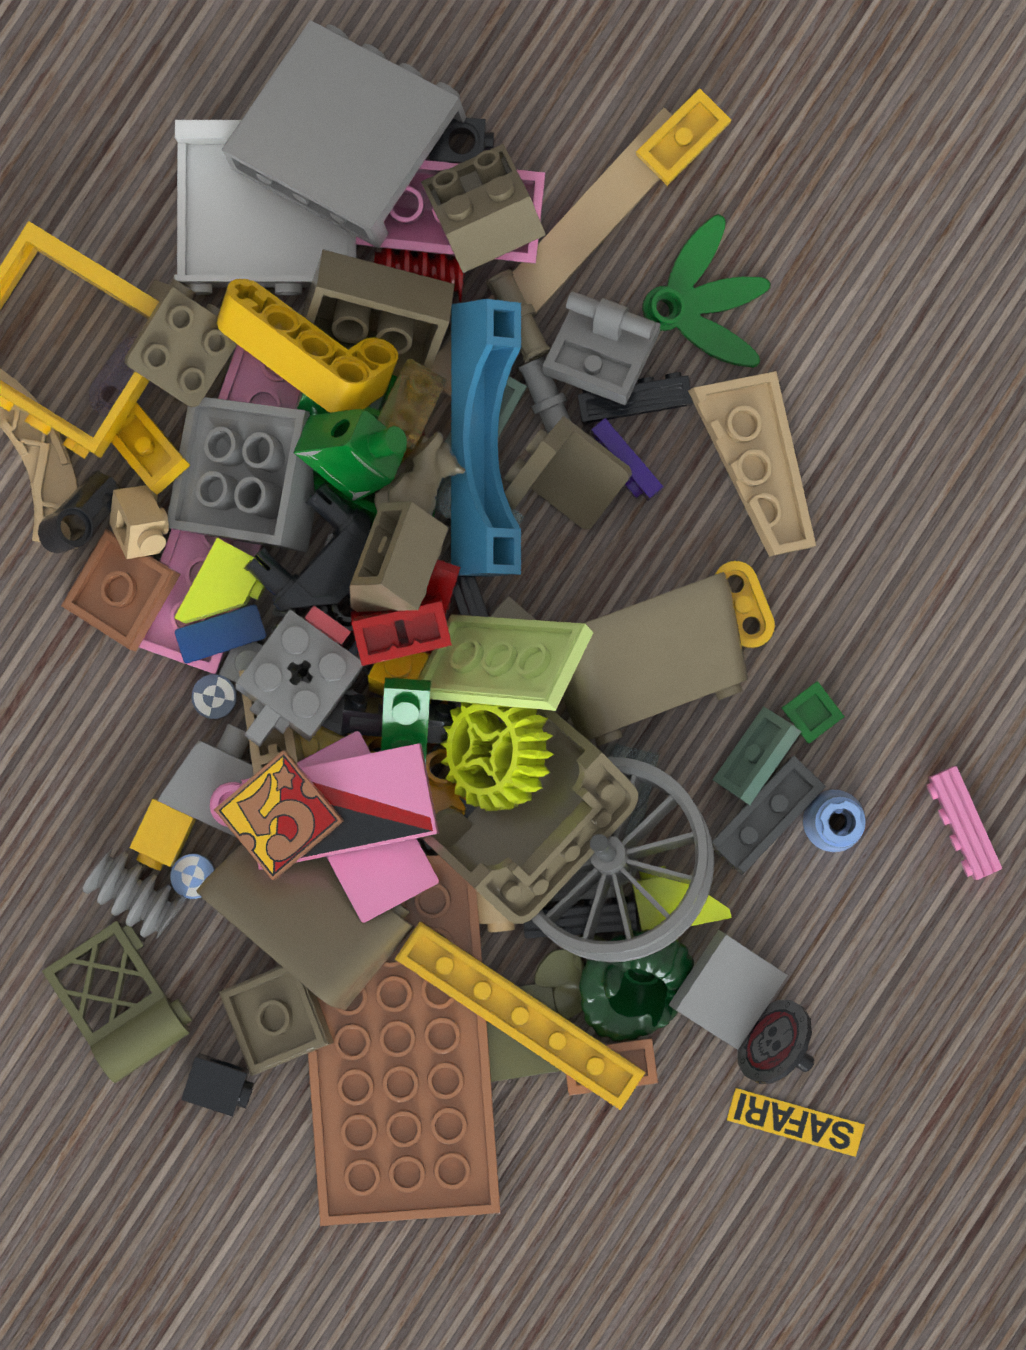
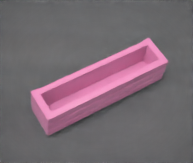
M952 766L929 776L930 783L926 785L932 799H938L942 809L938 810L939 816L943 824H949L953 835L949 837L956 851L961 850L965 859L961 861V865L967 877L972 875L974 880H979L1001 870L1002 866L957 766Z

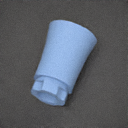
M826 790L821 792L806 807L803 814V827L808 839L816 847L828 852H840L849 849L861 838L865 829V814L859 801L851 794L842 790ZM841 813L845 817V825L842 829L834 830L831 828L829 819L832 814Z

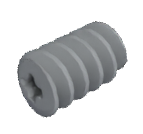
M110 849L85 881L83 892L89 894L100 888L97 903L103 905L111 899H115L111 910L114 916L128 909L126 925L131 927L142 920L143 924L140 935L145 938L157 931V939L179 912L186 897L181 895L172 902L168 901L171 890L169 884L155 891L153 888L157 875L153 873L144 880H141L139 876L143 865L139 862L133 867L126 869L125 864L129 854L123 852L113 859L111 857L112 849Z

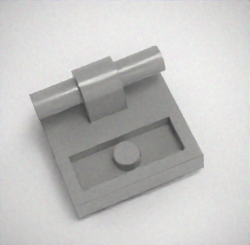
M572 291L566 303V309H569V312L543 364V375L626 405L660 334L661 324L628 312V307L605 298L598 301Z

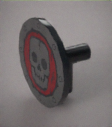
M776 1000L767 1006L739 1050H737L738 1065L744 1076L758 1084H772L785 1078L796 1067L803 1072H807L813 1067L814 1058L806 1052L812 1035L811 1018L806 1009L792 1000Z

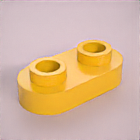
M741 561L727 562L714 575L724 572L727 579L731 576H737L743 582L740 592H731L741 645L746 648L760 647L768 642L773 635L775 628L773 615L755 571L748 564ZM752 617L759 622V630L756 634H748L744 631L743 622L746 618Z

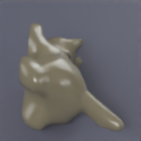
M440 432L434 433L430 438L422 436L407 454L404 473L395 475L390 484L375 492L374 501L377 511L380 503L412 501L431 516L433 515L441 480L448 476L463 474L466 471L458 463L450 445L442 443L443 435Z

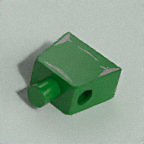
M353 409L309 416L293 453L352 502H356L393 481L406 451L407 438L400 427L392 426L387 428L368 411Z

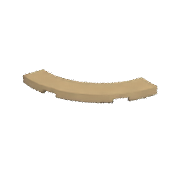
M0 368V380L39 403L16 379ZM14 405L10 412L0 407V427L12 441L29 475L34 503L32 541L40 542L38 529L41 521L46 516L54 513L78 488L72 460L67 448L62 445L64 441L59 432L51 429L49 434L45 435L24 421L28 413ZM61 521V531L67 539H70V528L64 521Z

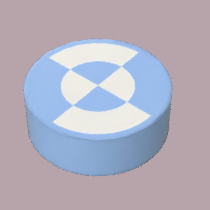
M185 855L179 858L171 869V884L179 895H183L188 899L201 898L196 890L215 870V867L203 855Z

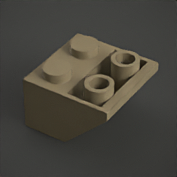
M504 144L491 150L483 151L465 162L442 170L436 175L421 181L463 273L546 235L530 195Z
M412 501L380 503L350 584L351 608L356 612L419 610L421 602L426 595L434 566L441 554L448 527Z

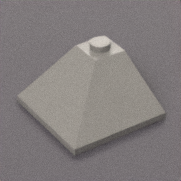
M204 397L196 407L188 406L179 452L188 461L190 466L174 480L167 516L169 529L307 553L315 510L305 502L312 494L314 495L313 469L293 452L310 416V412Z

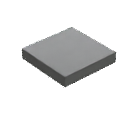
M718 930L669 1003V1006L739 1050L788 975L727 934Z

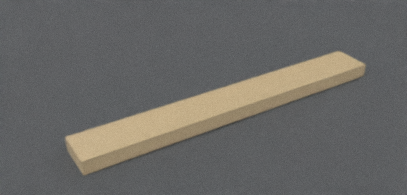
M663 108L541 240L537 248L536 264L521 262L513 271V277L526 303L533 305L536 314L660 180L636 155V151L672 116L667 109ZM491 295V296L488 298V299H493V300H495L494 297H493V295ZM451 340L437 354L429 374V378L449 397H451Z

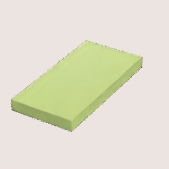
M451 614L447 621L452 646L434 649L418 680H431L430 699L556 711L594 632L585 623Z

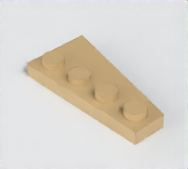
M777 371L699 386L688 390L769 557L815 547L816 542Z

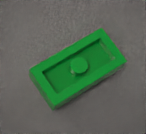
M385 677L381 751L420 743L422 744L426 764L431 680Z

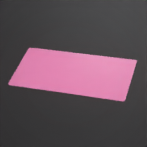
M356 731L297 762V764L302 768L370 754V751L360 732ZM417 838L327 856L362 923L375 918L439 883V879Z

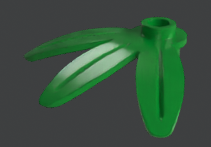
M717 214L703 223L683 245L670 271L667 286H659L649 291L643 300L642 311L644 318L661 324L660 331H669L677 327L686 339L711 357L732 365L754 368L760 363V357L757 352L740 337L723 326L701 317L700 314L718 313L745 305L766 293L770 289V281L763 277H733L709 282L696 288L693 287L712 261L725 230L726 220L722 215ZM658 302H664L669 307L667 317L661 316L658 313Z

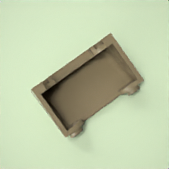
M722 572L585 622L594 633L567 686L563 699L574 728L587 740L594 738L597 746L623 737L620 728L714 692L718 701L742 692L740 683L748 680L731 588L725 573Z
M538 709L536 715L548 718L542 729L543 732L553 735V737L546 741V750L554 755L545 759L544 765L551 773L544 777H539L543 789L531 792V801L519 804L518 807H514L511 810L486 811L476 807L467 818L456 809H445L435 814L439 834L421 837L474 889L514 924H523L535 917L595 853L590 847L591 838L596 834H602L608 839L633 812L638 802V791L629 779L597 747L553 710Z
M241 844L196 890L207 903L317 997L331 1007L344 1010L348 1008L415 927L405 919L410 911L402 904L362 923L327 857L294 863L276 880H272L264 870H259L257 861Z

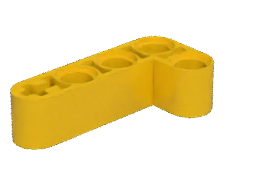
M235 279L227 286L216 324L218 329L326 411L332 413L364 409L384 395L398 360V352L390 342L377 337H371L360 341L350 349H346L260 284L248 279Z

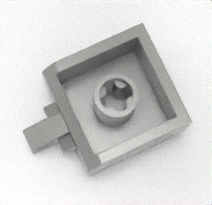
M289 610L236 682V690L254 702L250 711L257 715V718L246 731L245 737L260 747L274 728L283 734L289 727L310 742L362 672L363 666L360 659L292 610ZM305 668L308 670L307 679L310 683L307 684L304 681H300L297 686L292 684V673L290 670L299 671Z

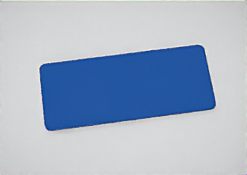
M253 604L176 629L175 636L183 661L188 664L265 639L266 632L257 605Z

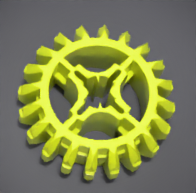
M461 702V707L450 710L454 722L452 726L443 727L448 733V738L439 744L446 748L447 757L440 763L450 768L445 780L456 783L454 794L466 797V804L480 807L486 811L511 810L514 807H518L519 804L531 801V792L543 789L539 777H544L551 773L544 763L545 759L554 755L546 750V741L553 737V735L543 732L542 729L548 718L536 715L538 709ZM498 717H500L504 723H500Z

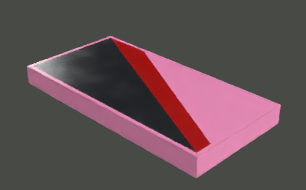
M420 743L301 768L344 821L297 862L439 834L422 744ZM249 779L241 780L242 785L246 783ZM258 864L259 870H263L262 867Z

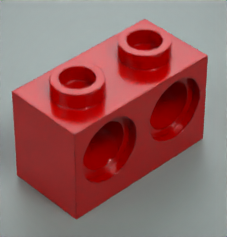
M440 592L425 595L419 610L351 612V623L362 666L452 646Z

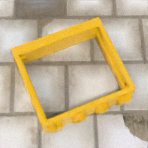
M30 221L27 222L0 265V310L37 252L47 256L149 319L159 303L158 300ZM137 372L133 373L94 437L0 380V407L10 412L14 405L28 413L24 421L45 435H48L51 429L56 430L67 437L62 445L85 459L89 452L102 458L146 388L149 380Z

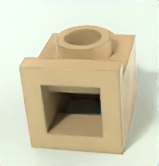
M147 485L113 490L109 524L126 559L161 554V550L166 545L164 535L169 530L168 517L165 509L159 508L157 505L158 495L150 490Z

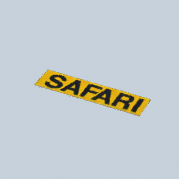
M735 1088L727 1116V1121L854 1157L857 1155L865 1124Z

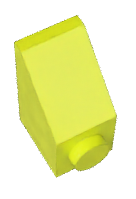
M216 538L174 618L187 624L246 606L251 597L259 600L265 587L249 571L244 569L245 565L250 560H253L254 557Z
M640 871V879L636 880L669 915L679 905L689 887V884ZM632 884L641 932L646 929L651 930L666 918ZM708 895L701 912L691 926L732 918L730 909Z

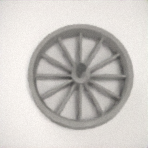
M607 757L630 780L637 791H639L642 782L659 789L669 797L625 839L631 814L615 830L614 836H610L607 839L602 834L594 835L590 840V847L595 853L574 875L591 872L547 914L542 909L531 920L554 943L577 956L601 962H625L640 959L662 950L678 939L692 925L701 912L711 889L714 874V849L703 815L690 795L675 779L661 769L639 760L624 757ZM677 805L680 806L690 823L692 832L634 847ZM695 843V865L692 876L638 862V858ZM637 871L689 884L683 899L670 915L633 878ZM600 880L583 937L575 936L557 926L555 922ZM629 881L666 918L653 929L636 937L633 934L622 885ZM609 886H614L626 939L609 942L593 941Z

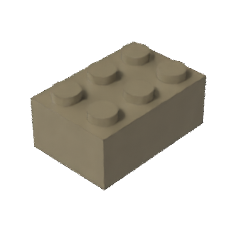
M323 249L301 315L346 349H350L360 341L371 337H377L390 342L398 352V360L392 375L426 383L450 321L454 284Z

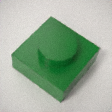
M818 681L781 707V710L791 723L801 731L800 735L807 744L811 743L845 717Z

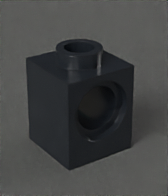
M453 118L429 153V161L458 164L465 162L483 151L493 149L494 132H486V119L466 118L462 123ZM457 134H467L474 139L475 145L470 152L458 154L449 146L451 139Z
M199 1053L195 1056L181 1100L233 1117L237 1112L238 1106L247 1108L254 1083L247 1081L249 1069Z

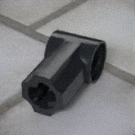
M99 470L92 472L54 513L46 516L39 524L38 536L43 547L49 552L58 554L86 544L92 537L93 530L111 512L113 490L121 489L116 481ZM61 521H64L70 528V539L63 535Z

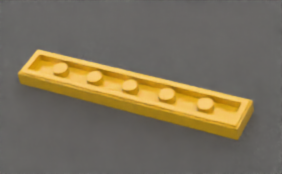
M421 921L395 957V960L619 1110L622 1109L646 1073Z

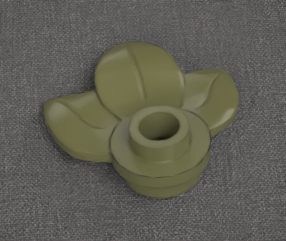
M594 935L593 941H605L602 937ZM562 948L551 951L542 959L536 969L534 983L541 987L553 988L554 1004L557 1012L566 1019H569L582 1011L579 982L586 963H583L580 956Z

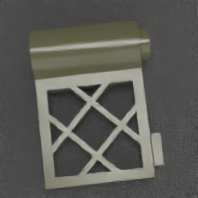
M115 921L42 970L90 1045L98 1064L114 1083H117L188 1035L190 1029L187 1024L193 1021L189 1011L179 998L172 1002L167 997L138 951L145 947L134 928L128 925L122 927L119 921ZM114 935L124 948L120 968L97 963L100 945ZM91 951L90 961L79 960ZM129 958L138 971L127 969ZM71 964L88 966L83 993L67 990L57 974ZM95 968L119 973L113 999L90 994ZM126 974L142 977L152 993L138 1003L121 1001ZM71 996L81 997L79 1008ZM89 999L112 1004L109 1022L95 1032L85 1019ZM119 1005L131 1007L117 1016Z

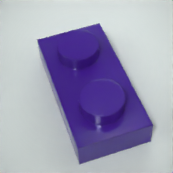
M606 418L591 429L590 434L599 444L631 468L632 475L624 486L634 498L637 499L642 494L649 501L662 490L663 485Z

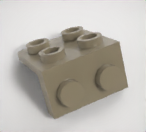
M174 279L170 285L154 280L146 294L158 300L159 303L127 352L125 364L184 404L196 407L205 397L237 344L218 329L216 323L220 311L219 308L208 303L206 308L193 301L196 293Z
M563 416L549 433L541 428L525 450L531 454V457L527 462L519 458L507 473L504 480L510 485L506 489L505 495L509 506L514 510L532 489L581 528L590 529L629 480L632 471L627 464Z

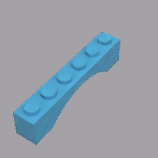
M482 299L452 304L451 450L460 466L466 470L463 474L451 476V564L461 567L458 576L493 577L521 575V528L512 514L504 492L498 457V425L503 393L511 368L521 349V303Z

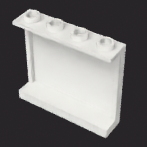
M175 120V139L178 143L177 275H174V280L194 291L196 295L212 294V287H227L235 279H248L260 284L262 287L275 288V294L300 295L302 294V288H310L323 249L357 258L355 235L231 169L221 149L241 120Z

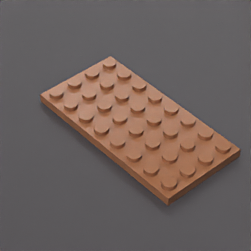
M440 855L426 856L439 879V883L401 903L410 911L405 919L415 927L348 1008L344 1010L331 1007L317 997L334 1041L332 1044L308 1053L320 1226L496 1214L501 1212L487 1021L395 960V957L421 921L482 962L476 889Z

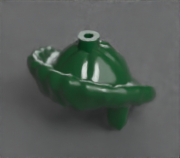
M646 929L642 932L633 931L634 937L639 936L649 930ZM626 935L615 936L610 941L625 940ZM676 939L662 950L636 960L601 962L587 959L581 973L579 989L582 997L580 1003L584 1012V1020L588 1026L592 1027L598 1036L608 1037L614 1042L635 1040L640 1036L652 1034L658 1028L667 1026L678 1014V1011L669 1006V1003L694 966V960L688 954V948Z

